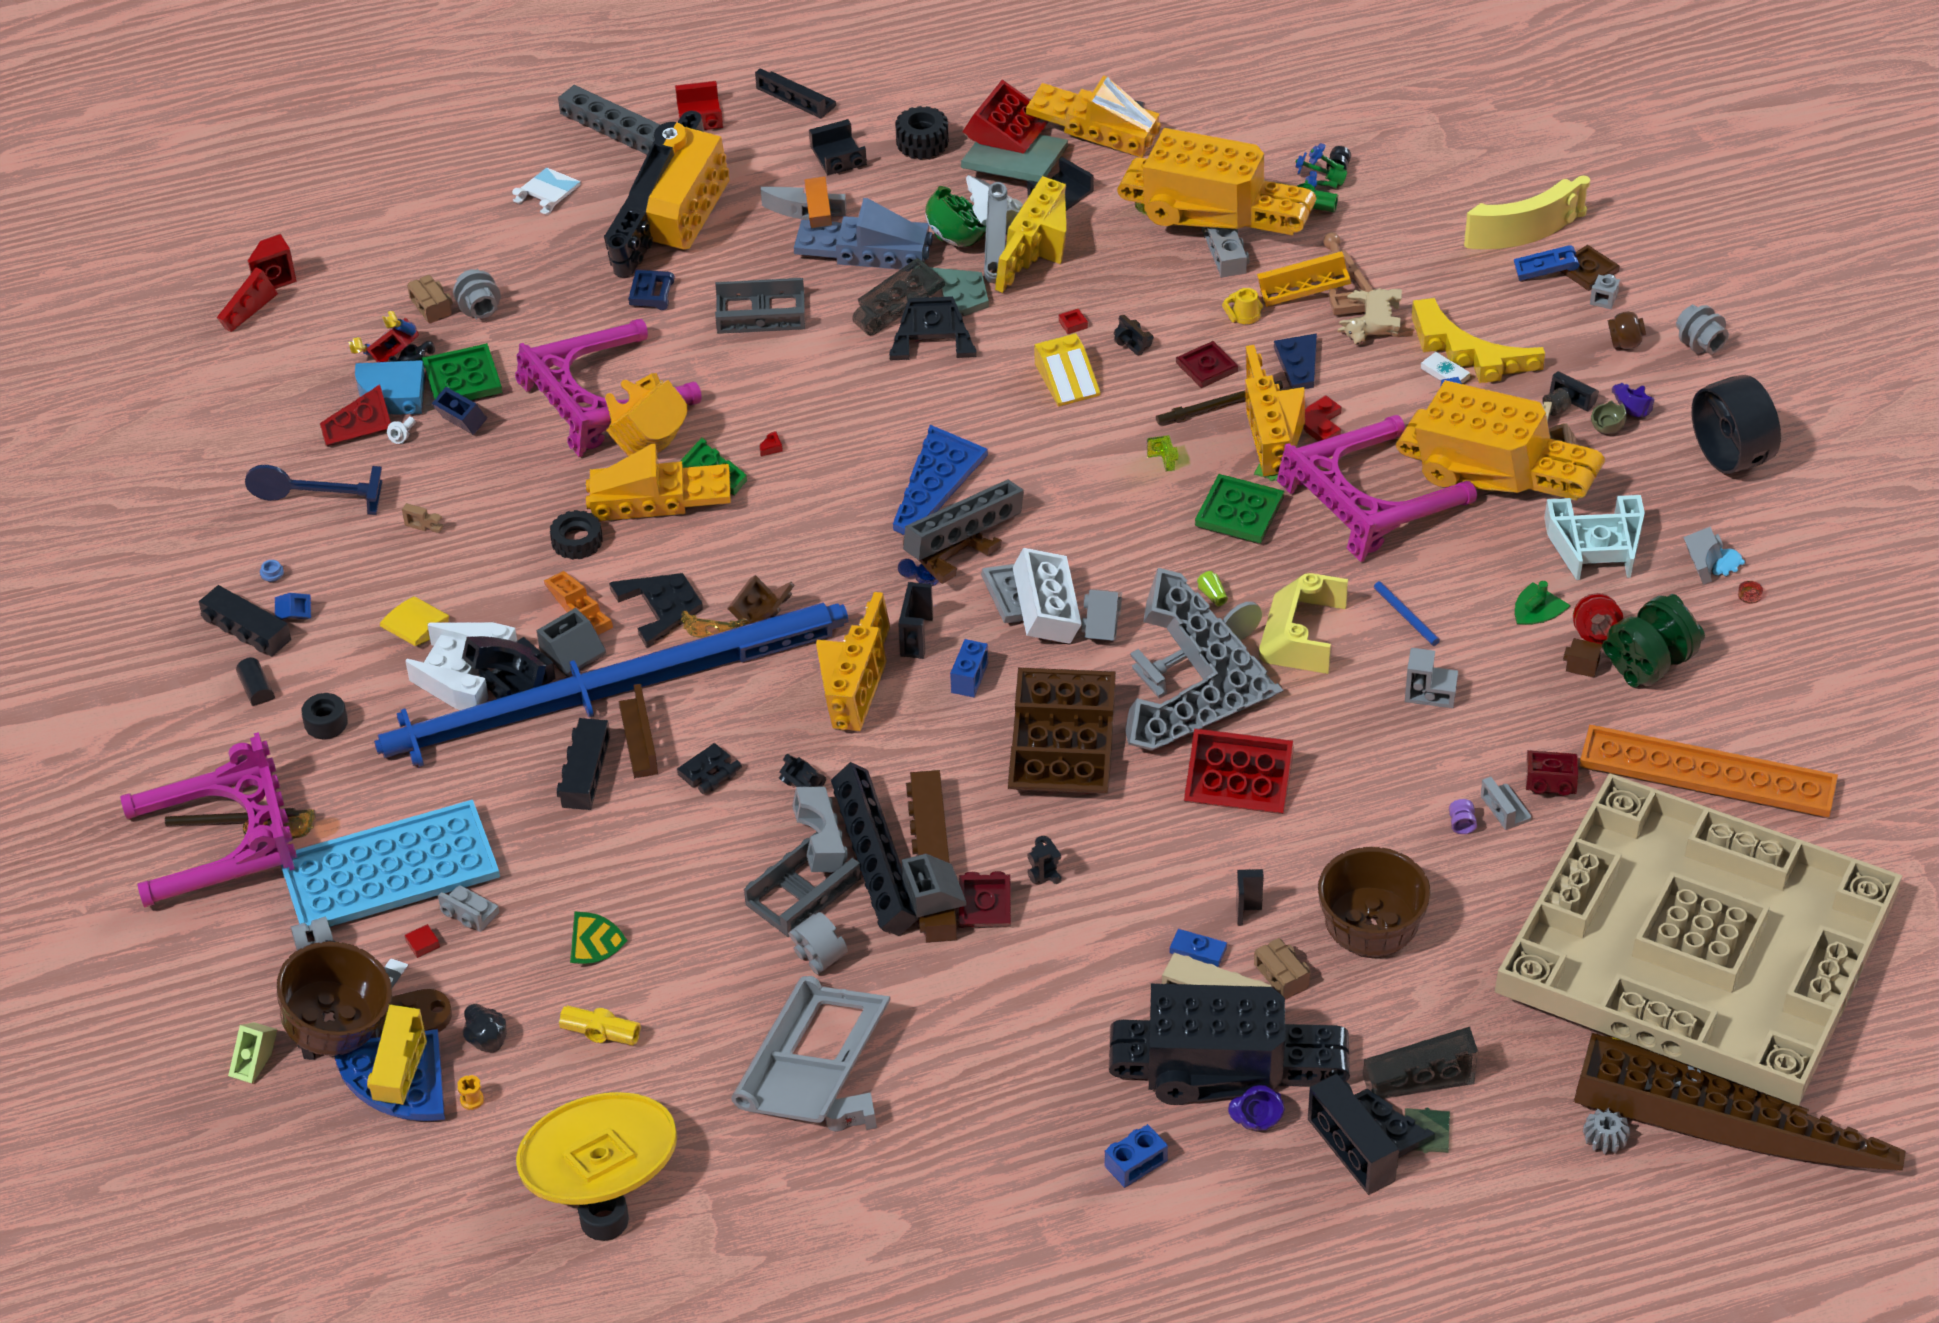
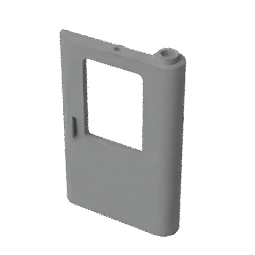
M813 976L801 977L731 1097L732 1102L738 1108L748 1112L816 1123L823 1122L891 1000L890 996L822 987L819 980ZM822 1004L863 1009L834 1060L793 1054Z

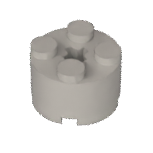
M821 912L811 915L788 933L796 944L793 949L801 960L807 958L810 961V968L817 975L848 952L842 936L838 938L834 932L836 927Z

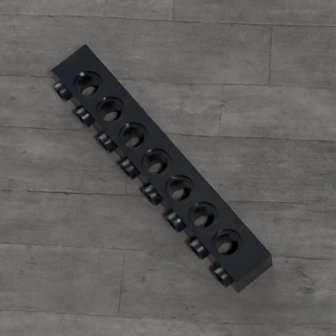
M850 762L831 779L834 789L833 793L837 798L840 813L844 818L846 831L852 842V849L860 863V871L871 898V905L878 919L877 923L884 932L900 936L919 917L915 914L905 887L902 866L869 771Z

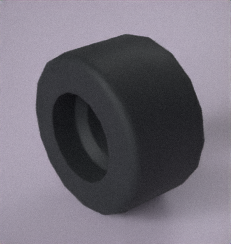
M319 693L311 696L304 702L301 708L304 728L314 738L330 739L338 736L345 730L348 724L345 703L335 694Z
M623 1195L603 1202L578 1205L581 1229L588 1237L594 1240L606 1241L614 1239L627 1228L629 1215L626 1199ZM600 1211H612L611 1214L605 1217L594 1216Z

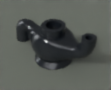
M426 341L420 346L409 344L402 350L397 360L395 356H390L388 360L389 362L423 361L422 358L425 357L426 352L428 354L435 352V346L432 341Z

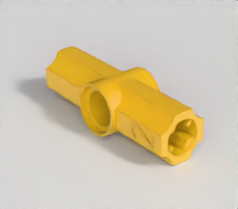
M567 1005L563 1007L560 1013V1028L583 1033L593 1042L603 1043L608 1039L632 1046L638 1042L641 1030L640 1023L617 1018L607 1009L596 1008L594 1011H589Z

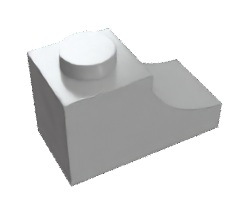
M1711 527L1684 537L1687 549L1703 585L1712 582V567L1718 559L1723 558L1720 548L1724 547L1719 534L1714 535Z

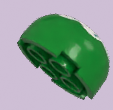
M939 186L928 199L925 207L926 220L935 232V236L939 240L946 241L957 247H968L975 244L986 233V225L981 224L972 208L973 204L963 196L959 197L951 194L950 188Z

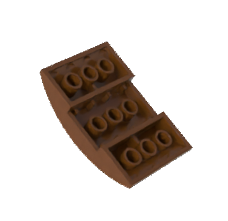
M1018 667L1008 789L1108 794L1116 671Z

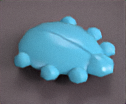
M1720 548L1723 558L1715 562L1712 567V573L1714 575L1723 573L1724 576H1728L1729 571L1737 572V567L1745 564V560L1734 549Z

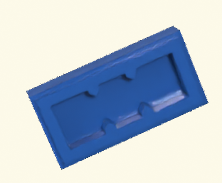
M1178 929L1171 943L1170 953L1189 956L1192 959L1219 967L1227 949V942Z

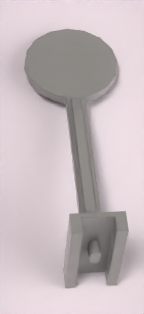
M1244 602L1233 608L1224 617L1223 622L1239 640H1243L1258 627L1262 618V610L1254 602ZM1139 649L1130 653L1136 664L1132 665V669L1158 698L1167 694L1166 682L1162 674L1167 672V669L1187 659L1182 649L1154 663H1151Z

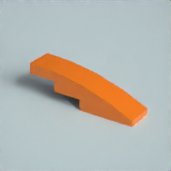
M562 571L544 580L545 586L564 610L569 612L577 608L591 622L597 635L613 628L611 619L600 611L598 603L587 595L585 587L568 573Z

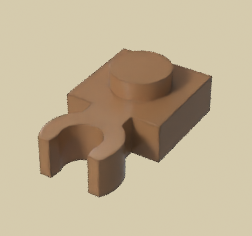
M408 503L402 508L405 526L426 531L429 528L436 533H439L444 527L443 524L439 523L442 519V516L439 514H428L427 509Z

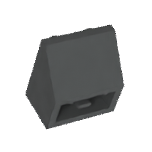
M577 608L536 630L539 650L567 677L572 674L569 661L575 660L580 670L606 654V650L591 622Z
M928 854L902 859L903 881L917 917L966 906V900L952 864Z

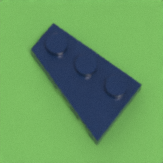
M1317 333L1274 341V350L1291 389L1302 387L1304 389L1314 388Z

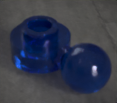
M903 559L898 564V572L903 577L915 575L918 583L932 584V586L939 582L922 564L916 566L915 562L911 559Z

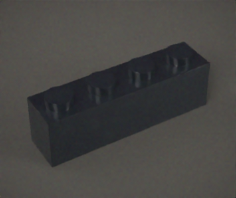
M217 585L198 601L201 616L206 622L213 623L225 633L229 632L241 642L252 645L259 652H264L272 657L291 641L288 623L220 585Z
M579 718L577 728H573L572 746L567 748L568 761L562 767L563 780L562 783L557 785V797L561 799L562 808L592 809L610 740L608 720Z

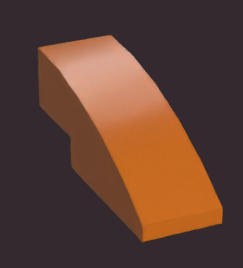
M826 176L804 179L811 228L831 226L832 220Z

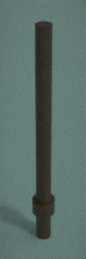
M1281 380L1274 382V384H1279L1280 389H1283ZM1245 390L1182 408L1180 406L1173 408L1170 412L1156 415V421L1158 424L1172 420L1177 422L1184 420L1186 416L1245 400Z
M285 808L289 823H295L296 820L316 818L315 809L296 810L295 808ZM247 812L165 816V826L249 822Z

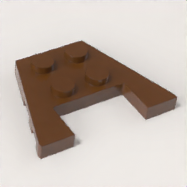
M979 532L918 561L941 584H944L955 577L957 573V568L944 560L967 546H971L988 556L1001 548L1002 540L996 537L993 540L983 538V533Z

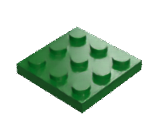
M488 343L422 358L434 400L445 387L450 388L469 400L503 393Z
M1218 474L1195 518V526L1262 543L1284 499V491Z

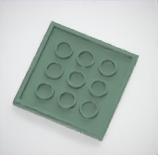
M1039 134L1024 154L975 142L961 160V168L1039 182L1042 176L1046 177L1067 149L1068 140Z

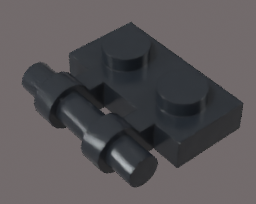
M713 743L678 767L677 773L693 788L698 786L699 791L705 794L709 790L713 791L718 788L719 783L726 778L731 779L734 777L736 772L742 768V765L738 760L731 763V756L716 743Z

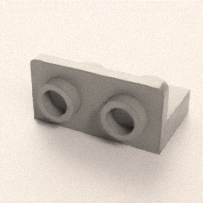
M461 885L457 886L449 895L443 892L438 895L440 910L445 916L453 917L467 928H473L479 932L500 913L498 905Z

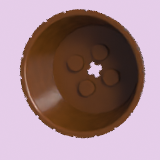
M1383 847L1355 848L1346 851L1344 854L1341 853L1324 867L1318 881L1319 903L1324 913L1328 932L1344 949L1352 951V953L1357 955H1367L1368 957L1393 954L1411 942L1418 931L1421 920L1427 912L1431 895L1430 883L1423 869L1408 856ZM1367 916H1369V917H1371V918L1377 917V918H1378V919L1376 920L1377 925H1374V924H1369V925H1367V924H1366V922H1367L1366 917H1367Z
M327 941L313 943L305 946L303 949L300 948L283 963L277 978V1000L280 1006L281 1022L285 1031L297 1045L319 1055H343L358 1049L370 1039L388 1010L392 998V985L389 975L386 973L383 965L373 955L351 944ZM322 1013H334L333 1018L335 1021H323L324 1016Z

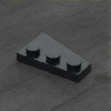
M1365 1089L1355 1094L1358 1100H1362L1365 1103L1369 1114L1374 1119L1379 1120L1387 1136L1396 1141L1399 1147L1398 1158L1435 1140V1133L1428 1128L1424 1130L1415 1124V1120L1408 1115L1404 1117L1393 1109V1105L1370 1090Z

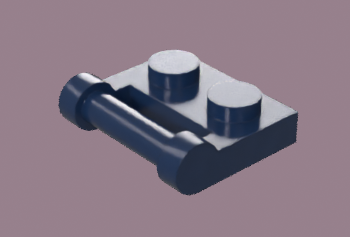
M636 270L628 298L629 305L652 306L659 310H666L669 304L668 295L670 287L674 283L675 275L668 271ZM657 282H662L660 295L654 296Z

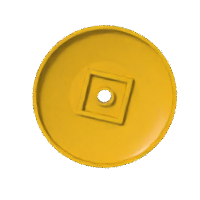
M625 1092L590 1095L568 1102L536 1122L526 1133L519 1145L516 1166L519 1177L525 1187L544 1200L569 1205L603 1202L625 1195L644 1185L657 1175L670 1160L675 1150L677 1130L670 1112L654 1099Z

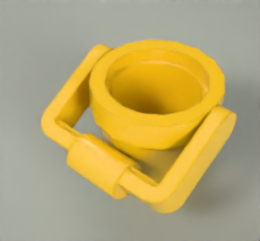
M1242 288L1230 294L1222 303V307L1232 323L1253 324L1261 317L1263 305L1258 298V293L1254 289ZM1231 302L1234 303V306H1233L1232 309H1231V307L1229 306V303H1231Z

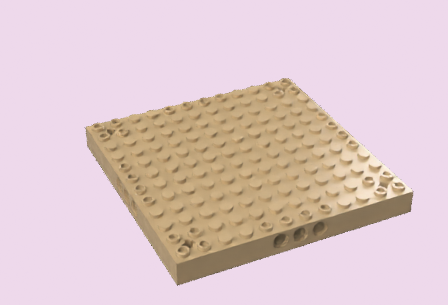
M1609 773L1500 966L1495 993L1799 1106L1896 900L1902 875Z

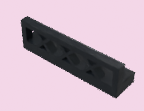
M761 68L755 72L756 89L820 119L836 107L835 100L777 73L768 72Z

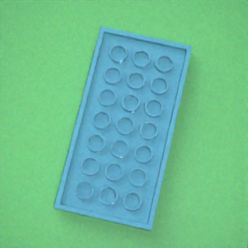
M473 800L295 850L297 858L293 859L295 869L290 870L289 867L284 869L283 865H281L299 924L306 923L310 925L312 920L326 916L329 927L439 895L441 892L448 893L460 885L465 888L500 877L498 866Z

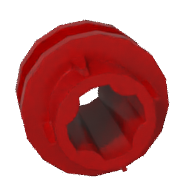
M1601 593L1589 594L1580 599L1572 615L1573 625L1581 638L1598 644H1602L1607 639V633L1613 625L1624 619L1623 613L1615 600ZM1595 615H1604L1605 619L1601 623H1592L1591 619Z

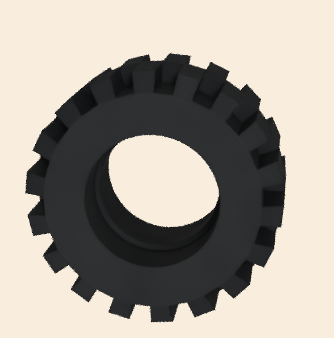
M917 106L916 108L911 107L909 110H904L901 115H898L895 122L896 145L898 150L902 151V154L905 156L929 159L932 156L936 157L939 153H943L945 148L948 147V119L939 109L929 106Z

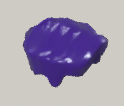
M1620 383L1612 387V393L1615 395L1618 404L1623 403L1626 413L1630 414V416L1645 417L1652 412L1655 400L1646 395L1645 386H1640L1634 390L1630 389L1628 384Z
M1263 1085L1249 1088L1241 1097L1232 1099L1228 1107L1230 1117L1236 1123L1242 1124L1244 1128L1253 1131L1268 1130L1283 1117L1285 1110L1281 1094Z

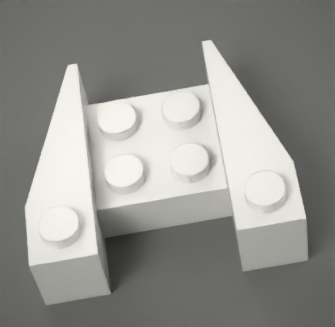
M493 622L429 623L430 641L434 647L424 663L406 659L409 681L457 710L486 703L489 697L485 678L477 676L479 673L478 669H474L462 659L466 637L488 636L516 642L515 628Z

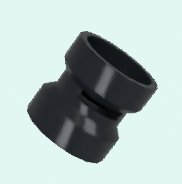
M1335 146L1330 152L1329 159L1343 165V169L1347 170L1351 160V152L1344 146ZM1328 163L1326 164V168H1327V169H1328L1329 167H1333V166H1331V165L1328 164Z

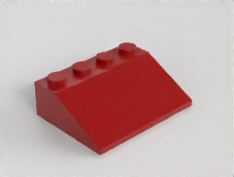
M1002 79L973 114L962 132L969 139L981 145L1024 154L1049 121L1026 114V107L1031 99Z
M1194 728L1184 802L1284 814L1294 753L1293 740Z

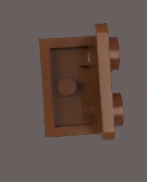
M755 575L748 580L727 609L744 626L765 620L768 617H775L781 610L779 608L781 603L786 602L791 597L792 593L790 591L795 585L789 582L771 591Z

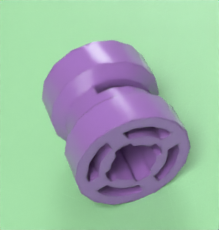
M1467 799L1455 800L1450 804L1449 813L1452 818V830L1457 834L1473 832L1477 828L1474 804Z

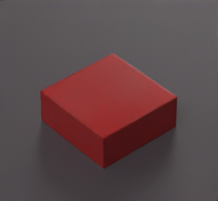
M1079 308L1058 315L1059 323L1067 334L1088 328V321Z
M428 924L405 934V940L417 958L440 948L439 940Z

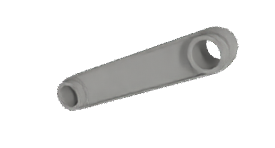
M1001 182L991 184L988 189L984 276L990 283H996L997 273L989 271L997 270L999 257L1005 249L1008 192L1006 186ZM1000 192L1001 195H994L993 193Z

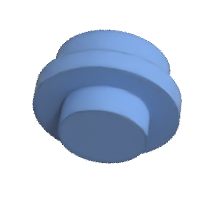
M276 560L265 561L260 569V576L266 581L278 580L284 574L283 566Z

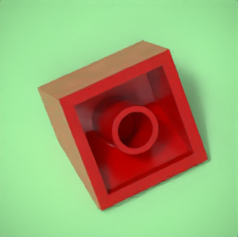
M278 234L261 240L247 260L250 274L256 267L263 270L275 289L297 282L291 251L282 235Z

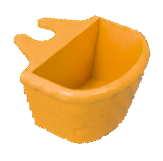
M626 379L622 380L621 387L628 392L629 400L625 404H620L612 393L605 395L611 418V424L606 431L627 456L650 444H656L657 453L661 452L676 437L686 417L687 404L669 380L658 384L653 389H644Z

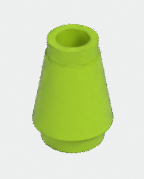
M1213 571L1201 574L1197 579L1198 589L1216 606L1224 605L1228 597L1218 574H1214Z

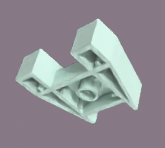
M1641 495L1617 496L1614 514L1574 516L1571 498L1547 499L1544 516L1547 535L1576 580H1580L1582 564L1624 562L1627 578H1631L1645 513Z

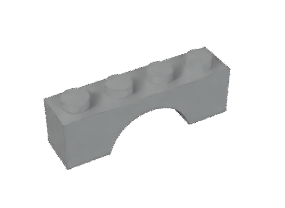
M796 787L792 805L796 821L808 825L818 832V834L810 836L807 851L811 872H835L843 865V862H846L847 848L842 844V831L838 830L837 814L832 811V798L828 797L826 787Z

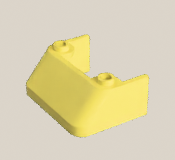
M1307 573L1276 592L1259 647L1260 659L1267 664L1328 674L1331 644L1308 640V629L1301 624L1293 623L1298 602L1346 609L1348 579Z

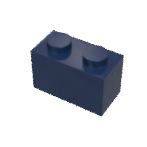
M445 387L432 402V405L444 419L472 435L487 420L486 415L476 403L448 387Z

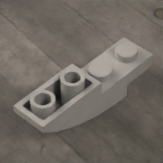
M761 187L763 207L785 216L809 220L804 188ZM828 194L831 216H846V194Z

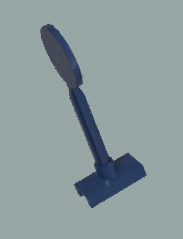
M257 465L246 473L245 485L252 495L268 501L286 497L291 489L357 494L358 496L366 497L367 515H377L383 483L380 480L382 466H372L369 483L347 484L292 480L284 470L276 466Z

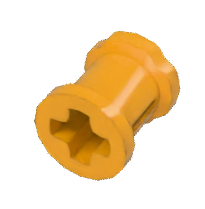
M463 1076L457 1082L458 1092L461 1094V1106L467 1110L477 1109L484 1102L483 1093L480 1091V1079L477 1076Z

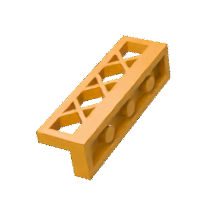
M1342 251L1257 274L1260 292L1266 307L1351 284ZM1343 274L1344 278H1340L1337 280L1332 279L1333 277ZM1316 281L1321 282L1318 285H1311L1313 282ZM1294 287H1299V288H1300L1299 290H1296V291H1291V290H1290L1291 288H1294ZM1279 293L1274 297L1268 298L1267 296L1268 294Z

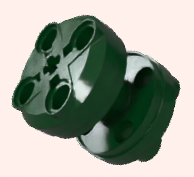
M1670 594L1669 596L1661 595L1645 603L1639 610L1637 617H1627L1613 625L1609 629L1607 639L1602 643V647L1628 685L1634 688L1640 685L1651 686L1668 673L1671 664L1678 665L1695 656L1700 649L1701 642L1705 639V633L1679 596L1675 594Z

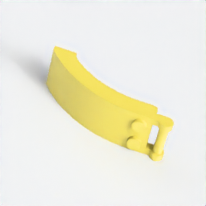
M1579 176L1572 182L1568 179H1563L1547 191L1519 202L1500 205L1480 203L1467 212L1464 246L1470 249L1510 248L1529 244L1554 234L1567 224L1572 223L1575 218L1586 215L1587 207L1585 202L1587 188L1590 186V178L1588 176Z

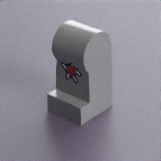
M871 1092L835 1099L825 1117L827 1127L832 1131H842L848 1126L865 1124L866 1130L877 1128Z

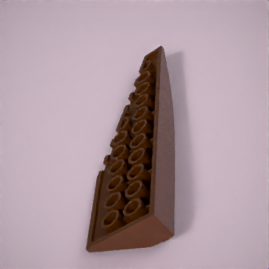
M1595 1033L1591 1034L1574 1103L1581 1104L1587 1108H1598L1606 1111L1609 1107L1611 1113L1614 1114L1620 1111L1621 1116L1638 1122H1646L1666 1130H1674L1752 1151L1842 1166L1903 1170L1906 1153L1903 1149L1875 1137L1865 1139L1858 1133V1130L1849 1126L1846 1129L1831 1124L1832 1119L1823 1115L1820 1119L1809 1115V1109L1800 1105L1792 1104L1766 1093L1760 1094L1755 1089L1739 1085L1701 1069L1698 1072L1696 1067H1693L1694 1070H1688V1066L1691 1065L1632 1043ZM1647 1080L1649 1085L1652 1084L1650 1091H1645ZM1681 1081L1680 1087L1674 1088V1082Z

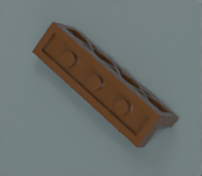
M641 684L634 685L635 698L619 701L634 779L658 775L656 753Z

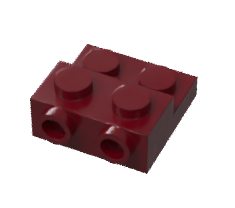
M1527 750L1526 790L1534 793L1555 792L1559 795L1577 794V754Z
M994 871L990 875H980L978 872H966L964 875H959V884L966 900V906L959 907L960 927L1011 926L1010 874Z

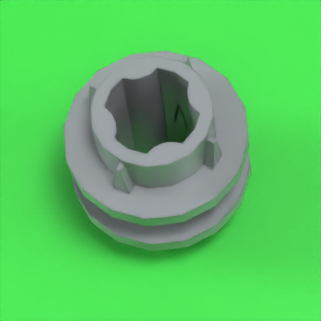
M477 268L476 270H467L456 278L457 282L453 288V295L463 314L475 317L477 320V318L489 317L498 310L497 306L500 302L501 294L494 278L489 273L479 271Z
M1692 304L1682 311L1676 321L1680 341L1689 345L1690 349L1697 354L1708 352L1713 355V353H1716L1724 346L1729 337L1728 330L1725 329V318L1715 314L1714 309L1708 305L1697 307Z

